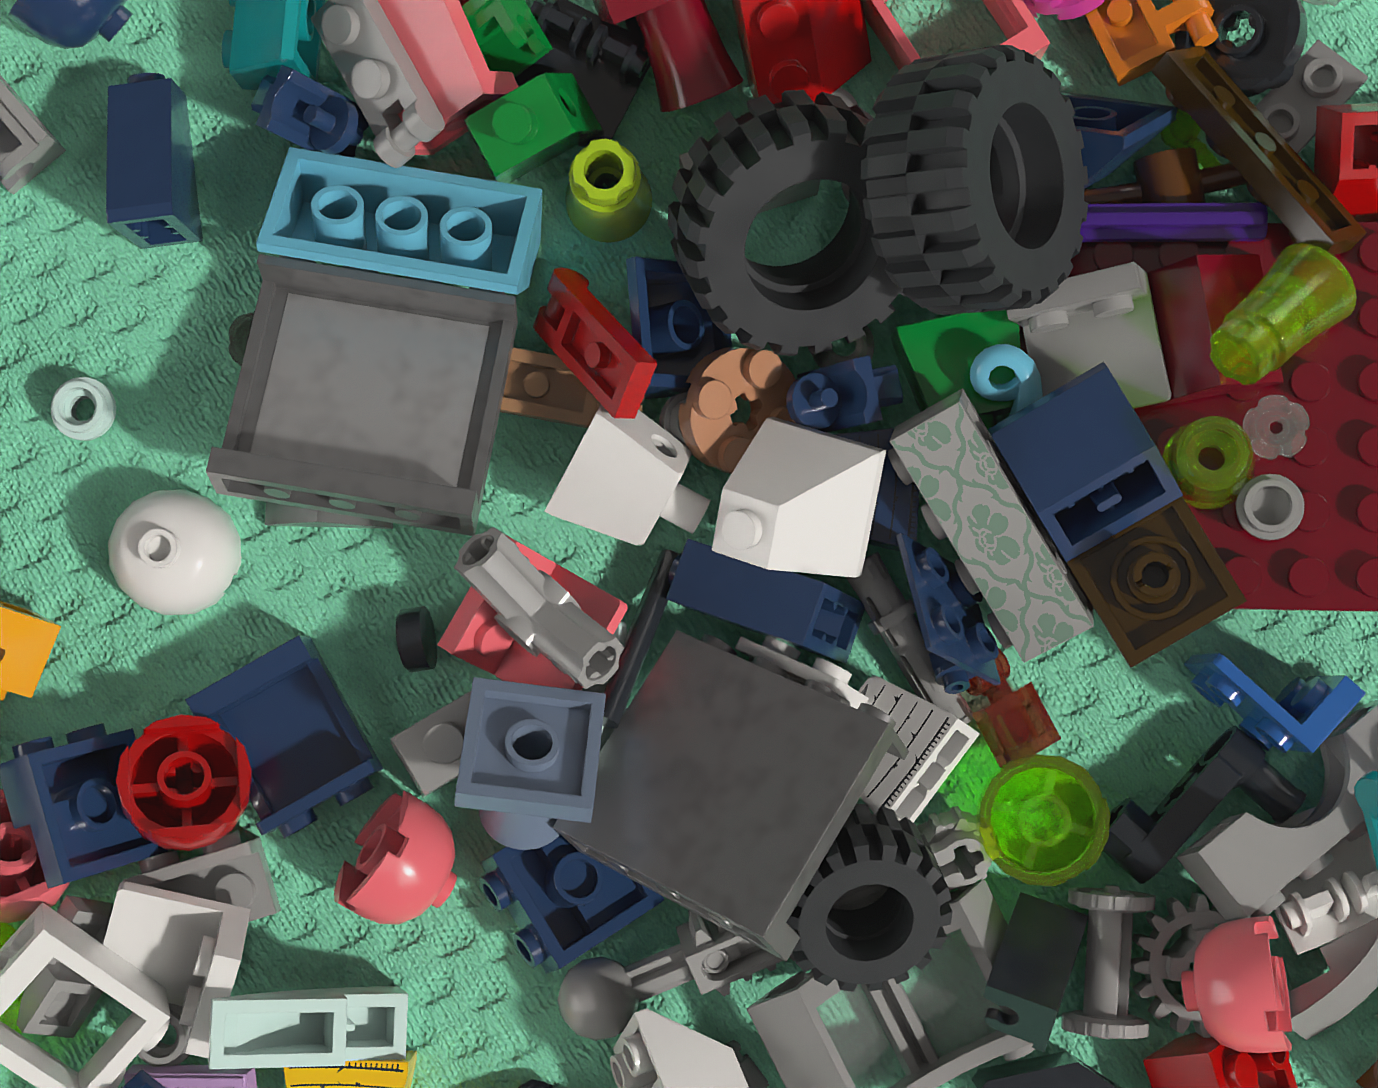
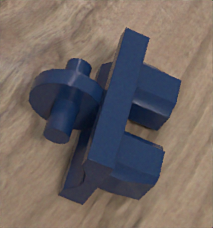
M281 65L276 78L270 75L263 77L251 104L252 110L260 114L255 125L306 150L355 158L356 147L363 139V132L369 127L356 102L284 65Z
M870 356L854 358L797 374V379L790 385L786 395L787 410L791 419L796 424L826 433L881 421L883 419L880 408L903 403V393L897 367L891 365L872 369Z

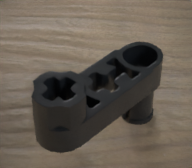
M1235 725L1226 730L1210 746L1150 815L1131 798H1126L1103 819L1091 840L1138 883L1143 884L1154 877L1168 863L1231 789L1239 787L1270 814L1277 824L1284 823L1294 815L1305 801L1306 794L1302 790L1297 789L1264 759L1266 752Z

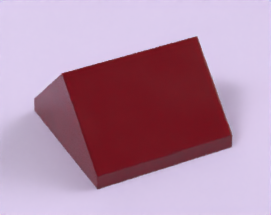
M1259 254L1194 255L1147 273L1171 390V398L1168 401L1152 404L1151 407L1284 382Z

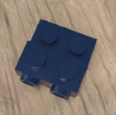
M104 723L89 726L65 734L68 744L54 747L52 736L39 738L13 746L12 750L15 759L0 764V780L13 827L17 829L30 825L48 889L168 852V849H164L143 838L126 818L121 806L116 778L120 756L128 746L130 749L136 740L133 728L107 734Z
M561 834L553 842L537 849L519 850L506 846L480 862L486 875L479 878V884L486 899L499 912L505 908L508 909L520 929L513 934V941L519 954L532 968L541 964L546 974L566 966L664 901L662 895L579 852Z

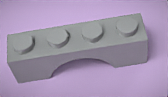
M1378 699L1362 705L1340 723L1319 746L1325 768L1324 788L1319 803L1306 820L1294 828H1283L1265 823L1245 812L1224 818L1176 857L1225 920L1249 916H1267L1284 902L1286 897L1280 890L1298 876L1301 881H1305L1322 871L1332 862L1333 856L1328 850L1340 840L1346 837L1351 842L1368 832L1363 811L1355 797L1354 786L1365 773L1378 771Z

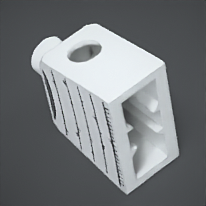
M873 675L866 680L858 692L869 698L867 704L882 710L896 722L893 729L909 753L905 760L886 752L860 797L874 814L883 806L894 810L898 821L907 817L914 823L979 736V733L952 713Z

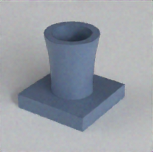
M473 677L454 806L479 809V817L486 832L500 844L519 850L537 849L553 842L560 835L553 828L558 819L591 823L606 694Z

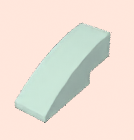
M399 986L278 991L211 999L208 1068L244 1069L345 1066V1061L406 1059L408 993Z

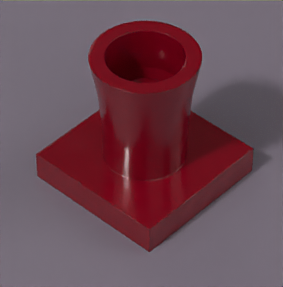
M593 0L600 20L616 24L631 17H636L653 70L661 112H670L697 104L724 93L743 82L742 76L725 49L709 14L705 0Z

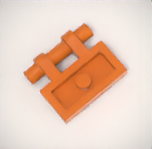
M1105 0L1096 9L1085 14L1084 17L1118 86H1121L1150 72L1166 52L1175 51L1176 48L1170 35L1178 31H1187L1195 47H1205L1213 43L1219 34L1211 20L1214 10L1209 0H1172L1173 3L1159 10H1156L1152 0Z

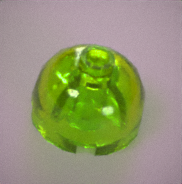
M1029 754L1008 761L988 778L977 801L976 829L986 854L1002 872L1028 885L1056 886L1068 882L1066 880L1076 877L1083 870L1087 871L1098 861L1109 838L1110 810L1106 799L1102 797L1099 786L1084 767L1062 756Z

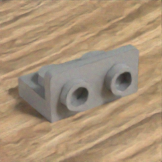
M238 831L226 834L212 845L202 847L204 855L180 862L177 850L138 861L142 874L123 880L251 909L249 922L281 911L260 837L242 843Z

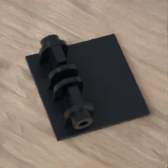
M535 0L530 10L553 49L515 78L518 86L520 87L544 73H572L603 128L602 131L578 145L585 148L593 140H612L651 66L645 42L637 38L632 32L616 24L600 20L598 15L569 0ZM560 96V98H561L563 104L565 105V107L567 108V110L570 112V110H569V108H568L566 102H565L564 99Z

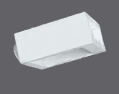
M42 902L0 949V1016L53 957L133 1012L79 1072H76L0 1021V1064L37 1088H118L124 1078L128 1064L141 1050L147 1052L154 1048L168 1029L171 1017L166 988Z

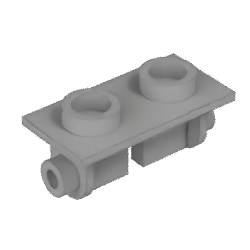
M1318 39L1294 65V73L1290 80L1280 88L1271 89L1255 107L1298 154L1316 134L1317 106L1345 104L1368 80V76Z

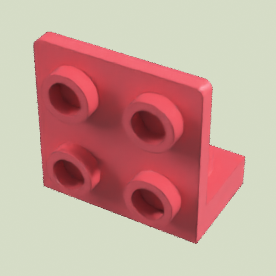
M507 536L537 570L540 569L551 576L577 601L584 613L611 634H614L628 609L625 602ZM472 586L469 588L437 644L450 654L495 675L502 681L573 690L583 689L569 675L564 674L555 667L543 654L540 653L535 657L518 644L494 619L497 612Z

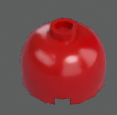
M183 714L157 720L143 729L144 734L134 741L130 749L127 746L120 756L116 778L123 813L139 834L164 849L190 851L212 845L232 831L248 805L252 781V770L246 749L236 737L235 741L230 733L220 729L219 723L208 717Z

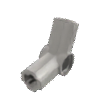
M492 527L484 533L473 535L459 550V559L454 568L497 612L494 619L525 650L535 657L540 653L543 654L555 667L564 674L569 675L576 684H580L585 689L595 684L604 685L618 670L619 658L624 649L619 640L584 613L577 601L557 581L544 571L537 570L530 563L529 559L519 551L515 543L504 535L503 532Z

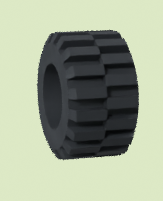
M856 804L786 922L800 937L792 951L795 962L804 972L812 970L814 980L827 986L835 979L839 989L843 991L854 992L857 984H866L868 992L883 989V981L894 978L896 984H899L909 979L910 977L907 972L909 969L916 966L922 970L932 961L929 953L930 948H942L947 938L943 926L951 925L952 909L948 902L951 900V896L933 851L925 835H920L916 824L907 817L898 821L895 811L883 806L879 808L876 814L870 812L867 804ZM869 884L889 886L882 897L866 907L855 910L832 908L833 904L843 894L859 886Z

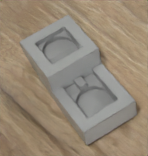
M66 895L57 913L103 944L114 903ZM53 957L25 988L16 1025L22 1033L74 1038L103 991L94 987L91 982Z
M1378 918L1320 947L1330 971L1289 991L1292 1030L1305 1040L1326 1030L1345 1017L1378 987Z

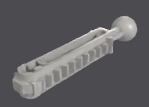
M956 806L952 807L950 811L942 812L938 815L935 812L929 814L928 821L917 826L920 835H925L949 891L955 888L963 891L967 889V885L974 884L978 880H984L987 877L986 872L992 863V859L998 856V849L989 835L991 831L980 814L974 816L969 812L961 811ZM879 884L859 886L843 894L833 904L832 908L855 910L866 907L882 897L889 886ZM688 910L689 922L676 927L680 944L625 967L618 961L602 956L584 959L568 970L561 984L557 1001L560 1015L577 1035L597 1041L613 1038L623 1032L632 1015L637 1012L639 1002L693 979L701 995L716 989L723 996L730 994L731 982L741 978L749 981L752 979L753 973L765 968L769 971L775 970L776 963L784 960ZM792 952V953L790 954L789 958H791L793 961H795L794 956H793V952Z

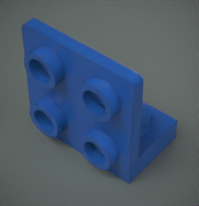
M1221 653L1194 654L1184 663L1196 675L1190 682L1194 689L1219 708L1224 703H1227L1243 718V721L1238 725L1239 728L1266 751H1269L1274 746L1284 753L1288 750L1314 753L1366 694L1346 675L1308 676L1305 681L1301 677L1295 678L1273 700Z

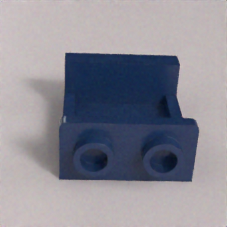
M296 636L185 699L194 716L208 717L220 724V729L230 733L235 741L237 737L244 745L252 770L249 800L261 820L255 824L261 835L279 829L283 838H287L317 821L318 818L313 808L334 796L341 807L373 789L374 786L369 776L384 769L310 636Z

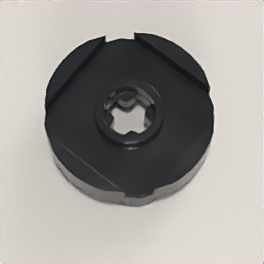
M1209 0L1214 10L1211 20L1219 36L1213 43L1203 48L1247 97H1252L1263 93L1267 89H1276L1285 85L1293 76L1294 65L1303 52L1307 38V17L1301 1ZM1247 18L1249 25L1255 29L1254 35L1250 40H1247L1245 45L1236 47L1232 41L1226 40L1227 33L1238 30L1240 20ZM1187 31L1175 33L1176 50L1195 47Z

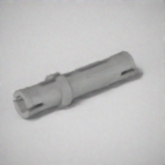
M876 552L865 558L861 576L845 578H847L851 587L858 595L865 607L864 609L872 620L868 623V626L873 635H881L916 696L952 713L968 724L976 716L971 711L964 697L960 693H946L944 687L935 682L929 657L931 652L925 647L920 624L914 615L916 612L912 599L905 600L888 573L879 553Z

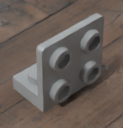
M1135 262L1069 277L1042 303L1034 304L1031 308L1007 310L1008 319L1023 327L1028 356L1034 360L1041 376L1043 397L1104 361L1133 409L1165 402L1171 398L1148 275Z

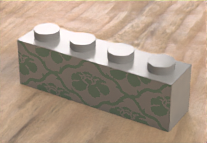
M963 388L897 425L890 439V443L893 446L888 451L890 462L905 485L915 482L927 503L921 506V510L933 534L939 540L946 537L949 538L960 557L954 563L965 587L972 595L981 591L993 611L987 615V618L1000 644L1005 649L1014 646L1025 663L1094 627L1092 604L1062 557V554Z

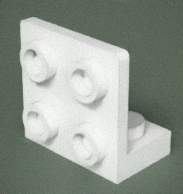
M123 881L119 884L103 945L165 987L168 1003L183 1006L179 1024L191 1026L185 1054L209 1058L211 999L230 997L242 958L251 909Z

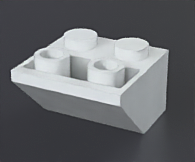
M647 1008L632 1015L613 1047L615 1055L610 1057L611 1070L618 1088H749L733 1048Z

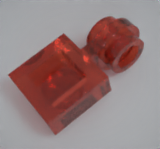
M998 648L999 654L995 658V663L1001 684L995 686L975 676L969 679L970 687L965 691L973 696H987L990 702L973 712L972 716L1001 771L1017 766L1057 742L1061 737L1032 682L1011 690L1006 681L1010 676V665L1004 653Z

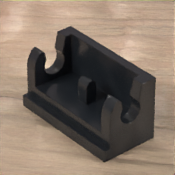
M1020 892L983 994L984 998L999 1006L1009 1007L1018 1015H1008L999 1009L988 1008L984 1021L989 1026L1002 1033L1033 1043L1032 1048L1045 1052L1089 915Z

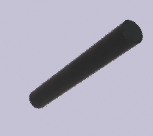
M661 550L623 643L624 649L619 658V668L608 680L604 690L606 698L603 726L618 728L668 603L666 598L670 589L668 581L669 572L673 561L679 555L675 551Z

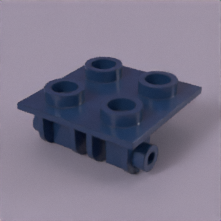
M903 533L898 534L896 537L925 647L931 652L929 657L935 682L942 685L948 694L964 692L970 687L969 679L975 676L995 686L1001 684L995 663V658L999 654L998 646L991 631L984 624L979 603L983 600L981 591L972 595L962 582L955 564L940 556L935 549L927 548Z

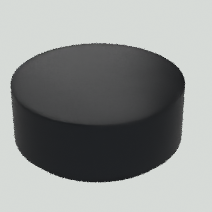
M425 606L400 610L396 617V641L403 666L409 672L434 669L437 663V642L429 610Z

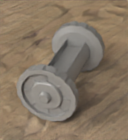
M1106 885L1105 888H1069L1068 903L1089 909L1083 1010L1062 1013L1061 1028L1063 1030L1102 1039H1141L1148 1037L1149 1021L1128 1014L1133 913L1155 910V895L1120 890L1119 886Z

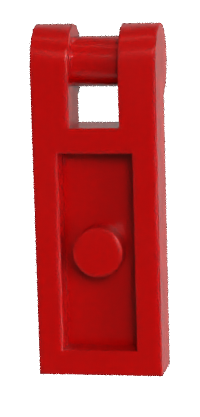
M555 268L547 286V290L551 294L547 306L539 308L533 324L534 330L613 418L635 419L646 390L650 385L657 362L587 289L589 281L585 276L569 268Z

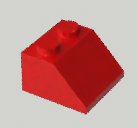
M732 0L748 85L754 98L766 94L771 103L775 104L782 102V93L784 91L804 90L815 103L818 94L821 92L834 93L872 61L862 0Z

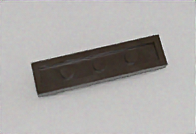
M1202 46L1166 52L1151 70L1164 85L1169 101L1175 107L1191 116L1205 132L1206 142L1216 154L1228 159L1247 181L1246 186L1250 194L1261 204L1273 210L1288 228V235L1291 241L1300 250L1312 255L1316 261H1320L1351 250L1367 233Z

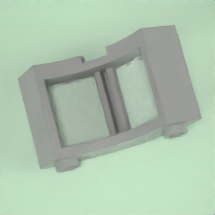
M985 879L967 885V889L963 891L958 889L950 893L951 900L948 902L952 909L951 925L943 926L947 938L941 949L930 948L929 953L932 961L922 970L914 966L907 971L909 979L899 984H896L894 978L882 982L883 989L869 992L866 984H857L855 991L851 992L840 990L835 979L826 986L814 980L812 971L809 973L800 971L747 1008L786 1088H937L949 1080L1003 1055L1005 1061H1012L1035 1050L1032 1048L1033 1043L997 1031L984 1021L988 1008L999 1009L1008 1015H1018L1013 1009L999 1006L983 997L986 983L1008 927Z

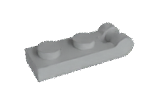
M328 0L310 19L376 136L373 140L376 153L387 165L393 168H400L416 153L415 146L420 141L430 142L444 129L445 121L378 0ZM404 109L405 111H404L403 114H402V117H403V122H402L401 119L399 118L398 114Z

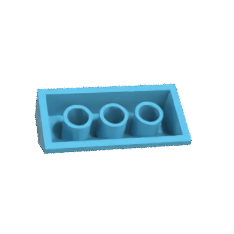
M289 147L256 242L257 251L518 295L529 288L541 241L542 189L407 166L393 168L383 162Z

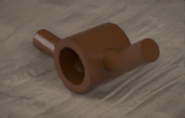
M1177 148L1153 153L1136 160L1133 163L1136 182L1084 190V201L1088 204L1206 203L1205 193L1245 185L1247 181L1231 162L1200 169L1195 148Z

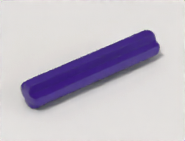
M1261 203L1088 204L1087 221L1081 224L1080 234L1083 236L1082 242L1262 241L1267 234L1268 211L1267 207Z

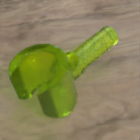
M1177 109L1176 120L1160 133L1162 141L1173 149L1195 148L1198 162L1203 168L1222 165L1206 147L1207 145L1197 138L1201 131L1198 124L1188 113Z

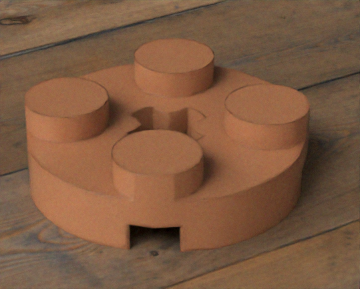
M727 347L710 353L692 369L686 383L692 384L687 392L686 404L680 403L678 419L684 442L697 460L709 467H715L721 472L732 474L766 418L776 417L795 423L791 419L786 405V395L795 378L778 355L768 350ZM739 395L743 400L749 401L751 406L750 417L746 424L742 422L733 423L730 416L737 410L735 399Z

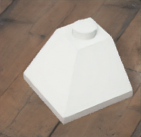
M776 417L766 418L722 488L712 551L768 570L855 578L861 576L886 450Z

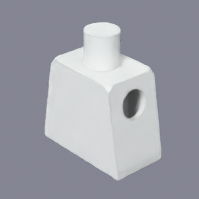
M600 405L545 512L625 542L643 545L659 516L693 534L711 500L678 483L692 454L686 445L640 410H638L635 419L613 418Z

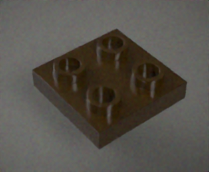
M1182 496L1066 562L1130 668L1247 601Z

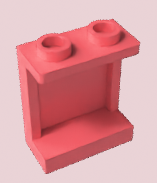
M378 0L445 121L444 129L430 142L420 141L415 146L416 153L414 155H434L468 132L464 119L519 87L512 72L489 71L459 0ZM404 109L398 114V116H399V118L401 119L402 122H403L402 114H403V112L405 111Z

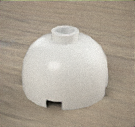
M184 489L158 490L133 501L116 519L108 541L109 567L119 588L140 607L163 615L195 614L216 604L224 596L225 593L223 592L229 587L233 576L237 575L241 565L240 536L230 515L211 499Z

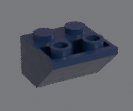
M1104 361L988 429L1066 562L1183 496L1158 448Z

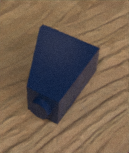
M159 73L134 74L127 78V84L108 86L107 223L140 249L203 241L186 94L172 78L166 79L163 74Z
M687 539L683 552L675 558L669 572L668 581L670 589L666 600L758 634L773 637L784 643L844 664L847 663L865 607L861 601L824 582L790 571L768 570L712 551V546L691 539Z

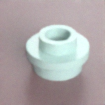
M77 377L66 381L56 390L51 401V416L55 426L64 435L75 440L89 441L102 436L112 426L116 416V402L111 391L103 383L88 377ZM91 399L95 406L94 414L88 420L80 421L76 415V407L80 401Z

